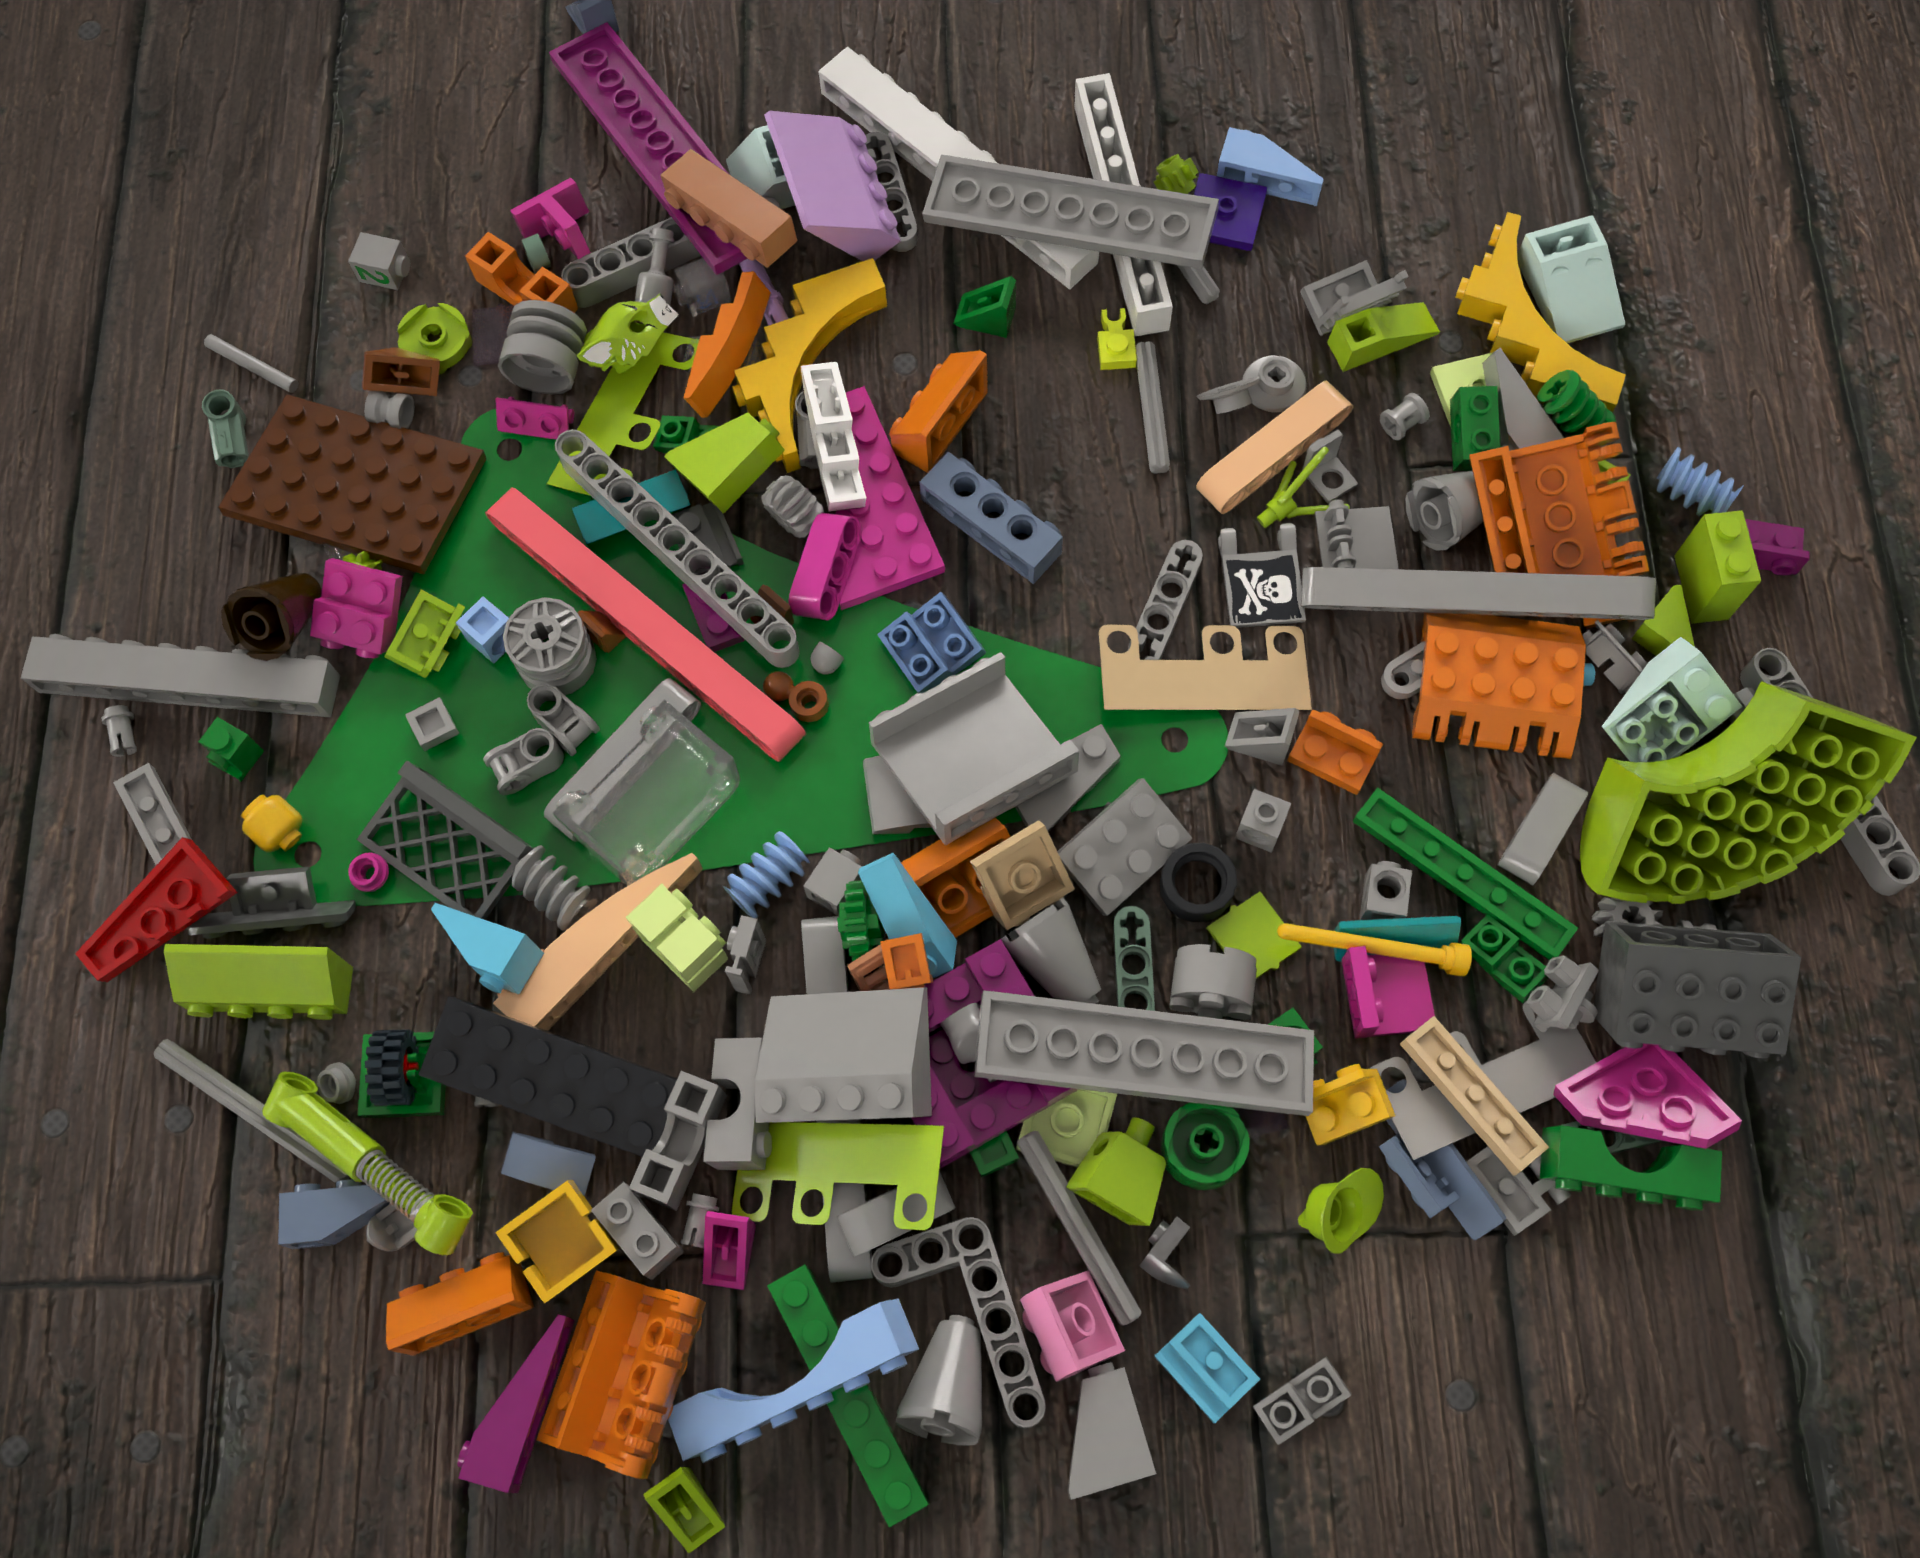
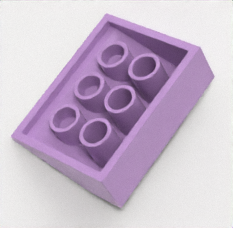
M768 111L764 114L804 230L861 261L871 258L875 261L900 242L896 230L897 220L888 208L885 200L887 198L886 190L877 178L875 172L877 170L876 163L868 153L865 145L867 138L859 126L856 124L851 125L840 117Z

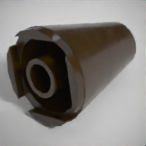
M297 573L237 589L228 596L227 603L222 607L221 618L223 628L229 640L235 646L240 643L249 651L246 655L251 658L264 661L277 659L291 648L311 618L314 600L321 597L322 588L311 575Z

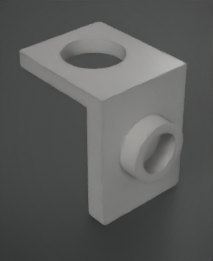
M1339 429L1325 438H1320L1312 443L1306 451L1307 455L1303 465L1304 469L1322 447L1325 446L1329 449V452L1307 478L1328 504L1349 492L1358 484L1336 457L1343 437ZM1327 472L1338 473L1342 477L1343 484L1335 489L1328 488L1323 484L1322 476Z

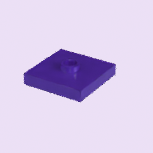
M1199 173L1194 195L1219 199V208L1210 243L1252 251L1268 187Z

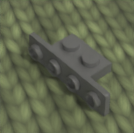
M310 866L233 873L226 878L238 892L230 898L232 911L208 913L187 927L188 935L202 934L203 938L211 939L221 937L233 931H242L245 935H253L264 932L267 928L282 927L283 931H295L309 924L320 923L322 927H336L344 924L356 910L355 900L317 903Z

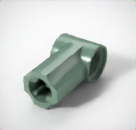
M223 389L211 391L204 397L202 409L208 418L215 463L218 466L229 468L243 466L249 457L244 429L246 415L233 395ZM228 410L225 414L220 415L223 411Z

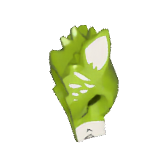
M658 294L647 303L638 301L619 302L608 308L595 328L586 334L583 341L584 344L577 357L580 361L588 363L591 367H601V370L604 372L610 366H613L616 372L621 374L632 366L634 367L642 355H649L660 335L679 314L666 302L661 294Z

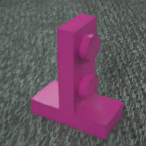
M572 178L510 210L523 238L537 233L540 239L548 234L551 237L555 235L561 248L564 251L569 249L578 259L591 253L575 221L589 213V210L576 182Z

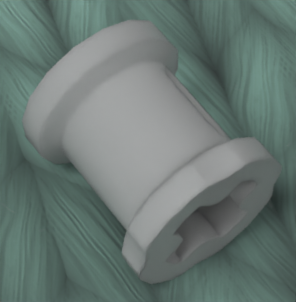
M1409 393L1404 397L1400 405L1392 410L1387 409L1380 414V423L1384 431L1392 439L1400 440L1405 437L1406 431L1412 426L1429 420L1430 414L1424 400L1415 393Z

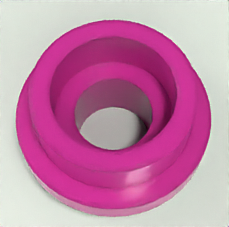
M361 854L350 863L348 870L349 879L358 890L363 892L376 891L385 884L388 878V864L378 854ZM374 867L373 876L367 879L366 872L369 868Z

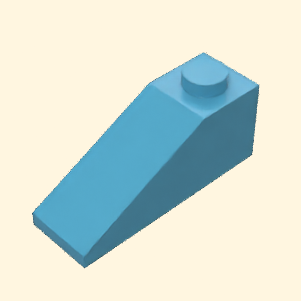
M891 853L859 868L858 874L888 938L894 939L922 933L932 977L935 978L953 970L957 940L896 855Z
M435 903L431 908L432 912L467 963L481 976L479 982L496 993H501L505 989L519 995L544 952L524 933Z

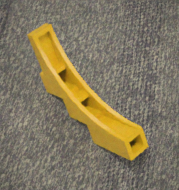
M1507 212L1502 226L1495 224L1488 245L1494 247L1493 253L1486 252L1481 266L1474 265L1470 278L1462 277L1455 296V298L1461 300L1457 314L1492 324L1487 340L1493 341L1490 353L1501 348L1510 362L1524 366L1521 378L1536 399L1539 390L1552 376L1565 370H1574L1580 375L1581 380L1588 384L1589 389L1596 393L1598 400L1605 403L1607 409L1613 413L1617 406L1626 374L1600 365L1573 349L1549 327L1537 312L1524 288L1517 261V235L1521 216Z
M873 258L794 284L795 300L790 301L794 317L764 327L767 342L761 343L766 360L734 370L737 385L732 386V390L738 406L742 407L745 405L751 416H758L760 421L765 418L780 433L776 439L785 451L775 461L782 460L787 473L801 469L798 450L794 440L793 425L795 401L803 383L801 366L812 365L820 352L841 331L862 317L887 307L885 284Z

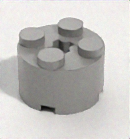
M1206 944L1187 945L1177 950L1170 1009L1179 1012H1195L1200 1017L1222 1019V1016L1241 1020L1252 1018L1257 972L1256 958L1242 950L1225 946L1224 954L1210 952L1211 945Z

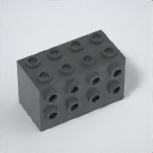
M1605 921L1594 1006L1598 1011L1595 1019L1617 1044L1627 1048H1642L1643 1044H1655L1662 1049L1674 1052H1682L1685 1050V1047H1694L1714 1055H1725L1727 1050L1742 1051L1745 1055L1755 1058H1768L1770 1053L1786 1055L1801 956L1773 935L1766 933Z

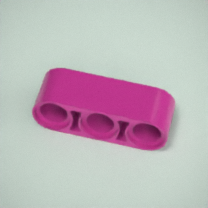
M820 513L815 517L789 594L788 601L794 615L822 620H830L835 616L861 538V525L857 518L829 513Z

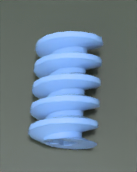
M1677 447L1656 478L1659 480L1657 492L1661 493L1668 487H1672L1670 495L1672 501L1684 494V508H1688L1695 502H1698L1696 512L1698 516H1701L1709 509L1712 513L1726 512L1744 485L1733 492L1734 479L1732 477L1720 484V470H1716L1709 476H1706L1708 463L1703 462L1695 469L1692 468L1694 455L1690 454L1680 461L1681 448Z
M779 831L774 835L778 847L770 842L764 843L763 850L766 857L756 852L753 853L751 860L754 868L742 863L739 866V870L743 878L730 874L727 876V880L731 889L723 886L734 902L752 918L758 917L754 908L756 903L768 908L770 905L766 894L769 892L779 898L781 892L777 884L782 882L789 887L793 886L794 884L789 873L793 871L803 877L805 872L801 862L810 863L800 848L783 832Z

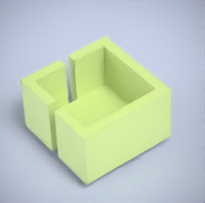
M660 884L626 916V919L638 937L695 992L728 960L726 953L722 949L726 942L719 935L721 933L719 929L706 916H703L700 920L697 919L699 916L692 909L693 904L680 890L676 888L671 893L663 884Z

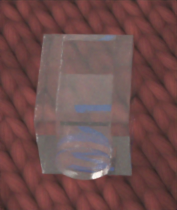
M703 258L674 269L677 284L673 286V291L680 306L687 305L692 317L719 307L721 304L731 302L727 280L723 272L716 275Z

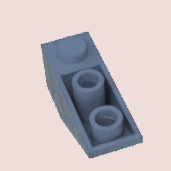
M353 1179L337 1181L336 1188L320 1189V1184L295 1185L294 1192L279 1193L278 1245L290 1249L335 1245L367 1225L369 1220L388 1206L390 1202H387L385 1198H382L370 1186L362 1185V1182H355Z

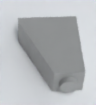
M1112 1362L1088 1369L1090 1378L1081 1381L1067 1489L1070 1500L1156 1474L1125 1367L1115 1370Z

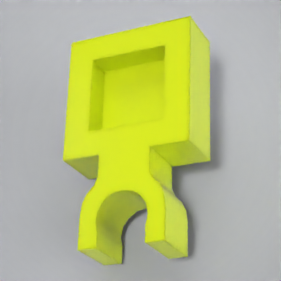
M1120 308L1119 320L1117 321L1109 320L1107 309L1102 310L1101 321L1105 331H1099L1097 336L1100 370L1136 368L1137 356L1134 329L1123 330L1126 321L1125 308Z

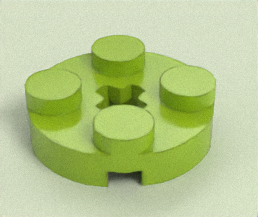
M438 303L439 307L433 306L428 308L426 304L420 305L410 310L400 321L397 330L399 333L398 347L439 359L440 375L465 356L468 349L472 346V337L463 315L453 306ZM430 333L433 335L442 333L437 341L429 342L427 336Z

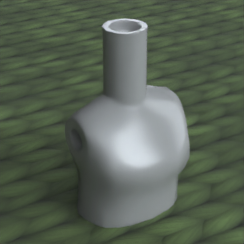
M977 1003L963 1007L940 1024L949 1037L955 1055L962 1064L976 1061L980 1009ZM987 1078L990 1083L995 1082L996 1080H998V1079H989V1078Z

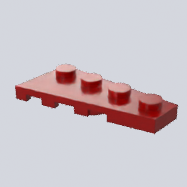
M182 837L75 954L97 981L109 982L238 892L193 840Z

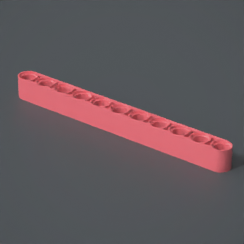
M510 488L485 512L487 518L499 531L591 608L606 615L611 623L622 631L628 639L772 759L780 762L806 735L803 727L791 715L516 488Z

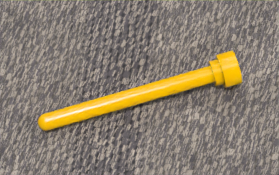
M1288 923L1281 924L1277 929L1278 936L1285 940L1346 950L1351 947L1366 946L1367 953L1438 964L1440 969H1444L1450 975L1465 977L1471 966L1472 951L1471 947L1467 944L1451 942L1449 946L1443 945L1441 948Z

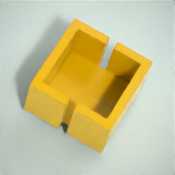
M567 1180L495 1232L517 1264L526 1261L528 1258L532 1259L534 1265L529 1266L522 1272L544 1304L620 1249L617 1242L597 1218L592 1221L587 1215L592 1212V1207L573 1180Z

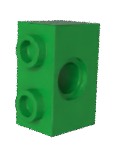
M1459 387L1450 399L1453 471H1472L1470 454L1500 448L1498 387Z

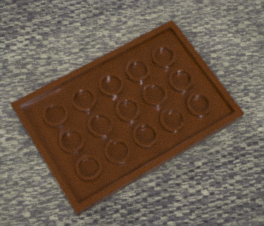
M286 395L218 508L223 516L355 555L366 551L369 554V559L382 560L383 563L424 575L484 465L486 456L484 450L404 427H401V429L390 427L389 423L379 422L377 424L368 422L365 416Z

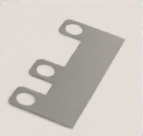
M1527 1001L1523 1004V1012L1539 1040L1483 1065L1479 1062L1464 1034L1458 1031L1450 1033L1519 1113L1555 1098L1553 1095L1555 1085L1597 1063L1577 1028L1568 1027L1561 1029L1549 1027L1546 1032L1538 1030L1533 1025L1536 1020L1534 1011L1528 1006ZM1392 1057L1370 1068L1377 1069L1381 1076L1384 1069L1395 1067L1401 1070L1406 1077V1087L1403 1091L1391 1093L1386 1090V1093L1395 1113V1117L1391 1119L1413 1160L1476 1133L1435 1085L1423 1091L1421 1090L1403 1058Z

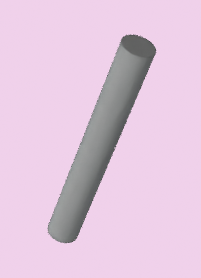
M209 334L205 338V347L290 393H294L297 390L299 382L296 379L213 334Z

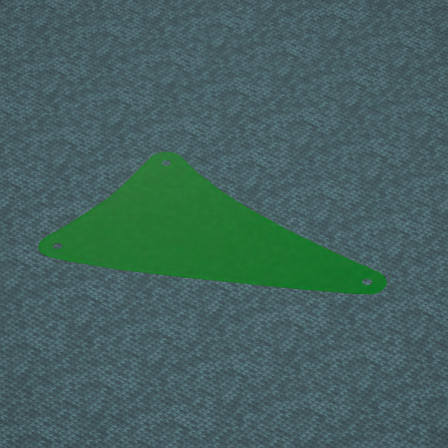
M496 408L482 414L468 427L463 435L461 444L484 450L486 461L425 574L415 573L398 611L396 634L421 589L455 608L458 603L465 606L460 617L483 596L508 618L517 608L528 601L544 597L562 600L572 606L576 612L580 610L595 611L499 531L487 518L485 512L513 487L705 644L682 586L684 582L627 529L594 542L585 543L572 508L595 499L590 495L547 485L549 478L560 461L555 449L556 439L497 431ZM516 439L521 443L522 452L516 459L507 461L498 456L497 448L503 440ZM681 508L676 511L670 512V514L682 511L683 509ZM656 520L648 521V522H646V523L644 524V526H645V527L653 526V525H655L658 521H656ZM732 534L744 564L740 566L737 564L729 568L756 593L764 584L789 604V594L799 563L769 552ZM674 544L669 550H679L678 544ZM726 592L728 599L736 595L735 592ZM880 596L842 611L839 603L835 616L830 620L793 614L794 624L792 627L796 632L800 653L796 662L789 667H775L746 640L714 652L763 693L765 678L775 671L788 674L794 686L801 682L814 681L824 687L829 699V708L821 719L814 722H804L796 718L791 710L788 699L781 702L774 701L791 715L806 732V735L780 762L768 756L627 637L609 653H605L593 642L597 658L593 674L584 686L565 696L575 705L582 708L596 722L600 731L597 734L591 733L577 746V753L573 757L563 750L564 759L557 770L533 781L522 790L509 795L499 793L497 789L498 780L492 768L485 765L483 758L493 748L506 744L527 733L529 730L542 727L537 723L527 705V696L531 689L521 678L508 654L505 652L493 664L472 646L462 632H460L456 640L451 637L448 638L443 649L448 651L449 654L440 671L437 672L432 669L428 676L424 678L385 658L386 652L379 654V657L373 659L345 709L311 763L285 799L302 815V825L298 830L302 834L301 838L287 851L279 848L274 852H265L256 845L254 870L266 871L302 867L295 861V851L302 843L311 841L317 843L322 852L320 860L310 867L317 903L355 900L356 906H374L440 901L388 862V878L385 884L376 891L363 892L358 890L349 879L348 870L352 860L364 853H374L356 839L402 776L398 774V771L406 760L428 772L533 848L542 845L546 850L541 860L543 861L551 855L556 857L557 861L552 870L554 871L560 866L565 865L568 871L563 880L566 881L571 876L576 875L579 878L576 888L586 885L592 886L641 879L649 873L690 853H693L698 858L703 870L741 865L742 863L749 864L752 863L751 855L755 852L766 857L763 850L764 843L770 842L778 847L774 835L779 831L785 833L805 855L826 852L829 847L834 850L936 835L933 828H914L910 833L872 834L863 760L865 758L879 756L871 744L869 722L874 720L881 712L891 711L906 703L913 695L917 694V691L877 634L906 611L912 615L918 609ZM750 618L747 619L746 623L754 624ZM968 626L986 653L955 674L956 676L972 668L979 660L991 658L1002 652L1005 656V675L1060 745L1102 724L1121 755L1120 761L1071 808V812L1103 807L1108 801L1112 803L1134 782L1141 778L1145 779L1157 795L1200 786L1210 780L1223 765L1228 749L1225 747L1228 731L1223 718L1217 710H1104L1101 667ZM779 640L775 642L772 647L775 649H783L787 647L790 642L786 640ZM819 642L831 647L844 658L838 669L833 673H818L811 664L812 652ZM667 678L673 679L701 702L697 715L590 832L579 841H572L544 818L546 806L651 692ZM440 697L460 734L424 751L405 714ZM546 701L541 705L539 711L551 710L555 706L556 701ZM810 701L804 707L812 708L816 705V702ZM1176 727L1182 729L1187 734L1188 744L1184 750L1170 752L1164 748L1161 737L1167 729ZM549 745L540 747L536 751L535 757L544 755L548 751ZM407 790L399 801L400 815L418 811L417 796L410 790ZM426 803V810L433 808L431 805ZM1015 807L995 817L1002 824L1023 821ZM438 814L427 817L430 836L448 833L445 815ZM419 818L401 822L403 842L422 838ZM455 823L456 831L463 830V828ZM393 824L381 826L372 840L380 846L394 844ZM473 835L457 838L459 858L478 854L476 838ZM449 839L431 843L433 863L451 860ZM422 845L404 848L407 866L411 868L425 865ZM485 845L486 852L494 851ZM396 850L390 851L397 858ZM502 856L487 859L489 879L502 877L511 863ZM479 861L460 864L463 885L481 881ZM452 866L434 870L436 887L444 889L455 886ZM374 867L369 868L366 872L367 879L373 876ZM426 872L419 873L426 879ZM511 883L502 897L523 895V891H517ZM495 885L490 886L491 891L493 890ZM482 888L464 891V899L483 898ZM456 893L448 894L450 897L456 900Z

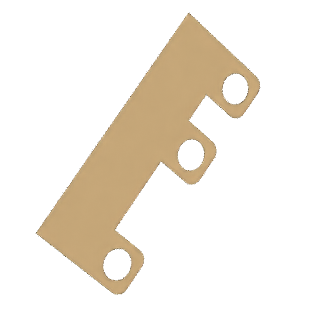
M1104 625L1099 630L1104 710H1272L1285 708L1312 710L1303 631L1297 626L1268 627L1265 631L1268 660H1243L1240 631L1235 626L1209 625L1203 628L1204 660H1140L1138 632L1134 626ZM1122 631L1130 637L1131 647L1127 652L1115 653L1110 650L1107 645V638L1112 632ZM1216 632L1229 634L1234 641L1232 651L1227 654L1215 652L1210 645L1211 636ZM1287 632L1295 637L1297 648L1293 653L1282 654L1275 649L1273 640L1278 633Z

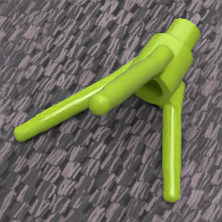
M1327 447L1321 448L1288 487L1297 465L1295 461H1290L1277 492L1272 500L1266 504L1267 509L1257 516V520L1264 528H1267L1276 520L1280 522L1285 517L1289 519L1301 515H1313L1315 511H1326L1329 508V505L1297 507L1292 499L1294 493L1329 452Z

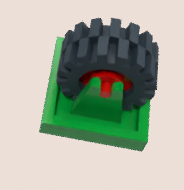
M402 1029L378 1030L372 1034L363 1035L358 1103L359 1117L388 1118L444 1115L446 1085L418 1075L435 1032L413 1033L412 1030Z

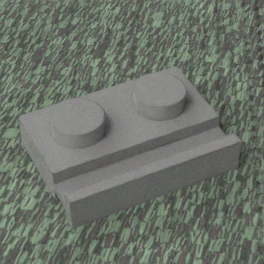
M741 915L738 927L733 926L728 936L727 950L731 951L730 955L734 964L733 967L726 966L725 973L735 991L751 995L752 987L749 983V978H756L766 938L758 919Z

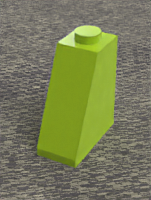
M746 413L670 450L664 457L687 481L724 514L785 449L777 441L776 437L780 433L765 418L758 422L753 416Z

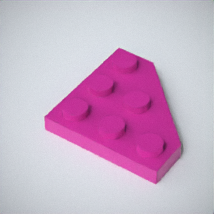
M1643 1044L1642 1048L1624 1047L1555 1085L1553 1094L1580 1125L1704 1149L1738 1131L1742 1120L1674 1051L1662 1049L1655 1044Z

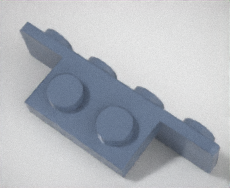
M1406 1080L1398 1081L1387 1091L1391 1093L1403 1091L1406 1087ZM1392 1119L1386 1120L1396 1135L1380 1145L1379 1148L1385 1155L1389 1167L1398 1173L1411 1191L1414 1202L1426 1212L1429 1218L1449 1207L1473 1240L1479 1239L1506 1220L1505 1214L1453 1143L1413 1160Z

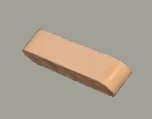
M1327 380L1321 382L1211 467L1200 478L1196 489L1221 514L1229 512L1288 466L1290 461H1294L1306 452L1312 443L1325 437L1349 416L1353 405Z

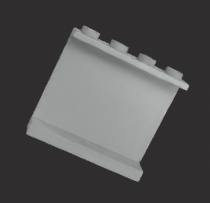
M1002 652L991 658L979 660L972 668L957 676L947 677L940 685L925 693L913 695L906 703L891 711L881 712L874 720L869 722L872 746L944 845L949 844L1078 772V748L1071 740L1060 745L1005 675V656Z

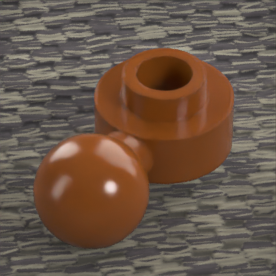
M781 671L770 673L764 680L763 690L765 695L776 702L788 699L793 714L799 720L814 722L821 719L827 713L829 699L824 687L819 683L805 681L794 686L791 677ZM810 701L816 702V705L812 708L804 707Z

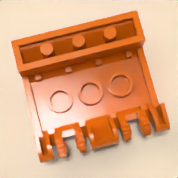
M1616 422L1586 427L1584 433L1511 451H1509L1508 446L1469 455L1494 572L1639 576L1650 572L1646 555L1625 560L1626 556L1645 550L1643 541H1632L1619 547L1616 545L1615 535L1630 532L1640 527L1638 518L1617 522L1618 519L1637 513L1630 481L1626 480L1608 484L1627 477V468L1617 466L1601 473L1598 462L1616 457L1623 452L1621 443L1606 445L1620 439Z
M1424 613L1421 642L1425 641L1420 696L1419 703L1414 712L1412 738L1430 740L1434 718L1438 716L1434 738L1436 742H1444L1448 734L1450 715L1463 716L1458 732L1459 745H1469L1474 721H1477L1474 732V747L1508 751L1513 729L1516 727L1513 739V752L1522 753L1527 744V735L1531 725L1541 727L1536 746L1538 755L1548 756L1555 732L1552 757L1571 759L1581 719L1586 644L1579 626L1494 615Z
M596 1270L536 1440L604 1463L606 1468L637 1479H648L652 1464L658 1455V1446L666 1422L673 1410V1401L681 1377L687 1368V1359L695 1335L701 1326L706 1302L682 1292L667 1288L664 1291Z

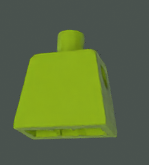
M1133 1117L1126 1133L1120 1131L1102 1132L1078 1166L1066 1188L1128 1225L1150 1226L1166 1167L1165 1158L1147 1147L1155 1127L1143 1119Z

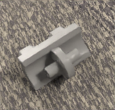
M1566 956L1550 959L1544 972L1555 983L1553 989H1550L1547 985L1537 987L1532 991L1526 1002L1538 1015L1533 1025L1541 1032H1546L1549 1027L1561 1029L1570 1027L1575 1029L1579 1022H1594L1598 1011L1590 1002L1593 993L1589 991V988L1599 970L1591 962L1577 965Z

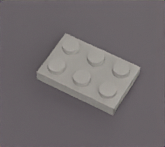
M1141 778L1134 782L1057 852L1069 876L1103 916H1108L1161 868L1176 849L1186 845L1192 837L1145 779Z

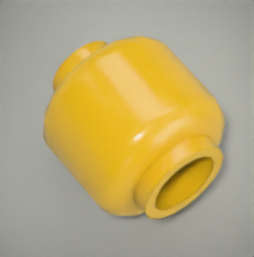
M262 794L254 799L241 814V817L244 819L242 823L243 833L265 852H274L279 848L287 851L302 836L298 831L302 825V815L279 795L266 797Z

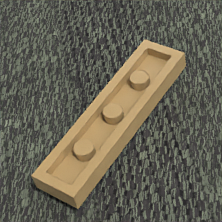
M1435 1016L1400 1043L1403 1049L1513 1176L1520 1173L1549 1148Z

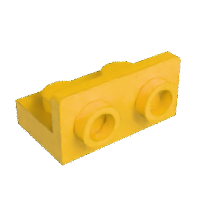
M1355 1064L1338 1070L1336 1072L1338 1079L1326 1084L1324 1079L1313 1081V1112L1306 1116L1317 1146L1328 1144L1395 1117L1394 1110L1377 1069H1361L1360 1064Z

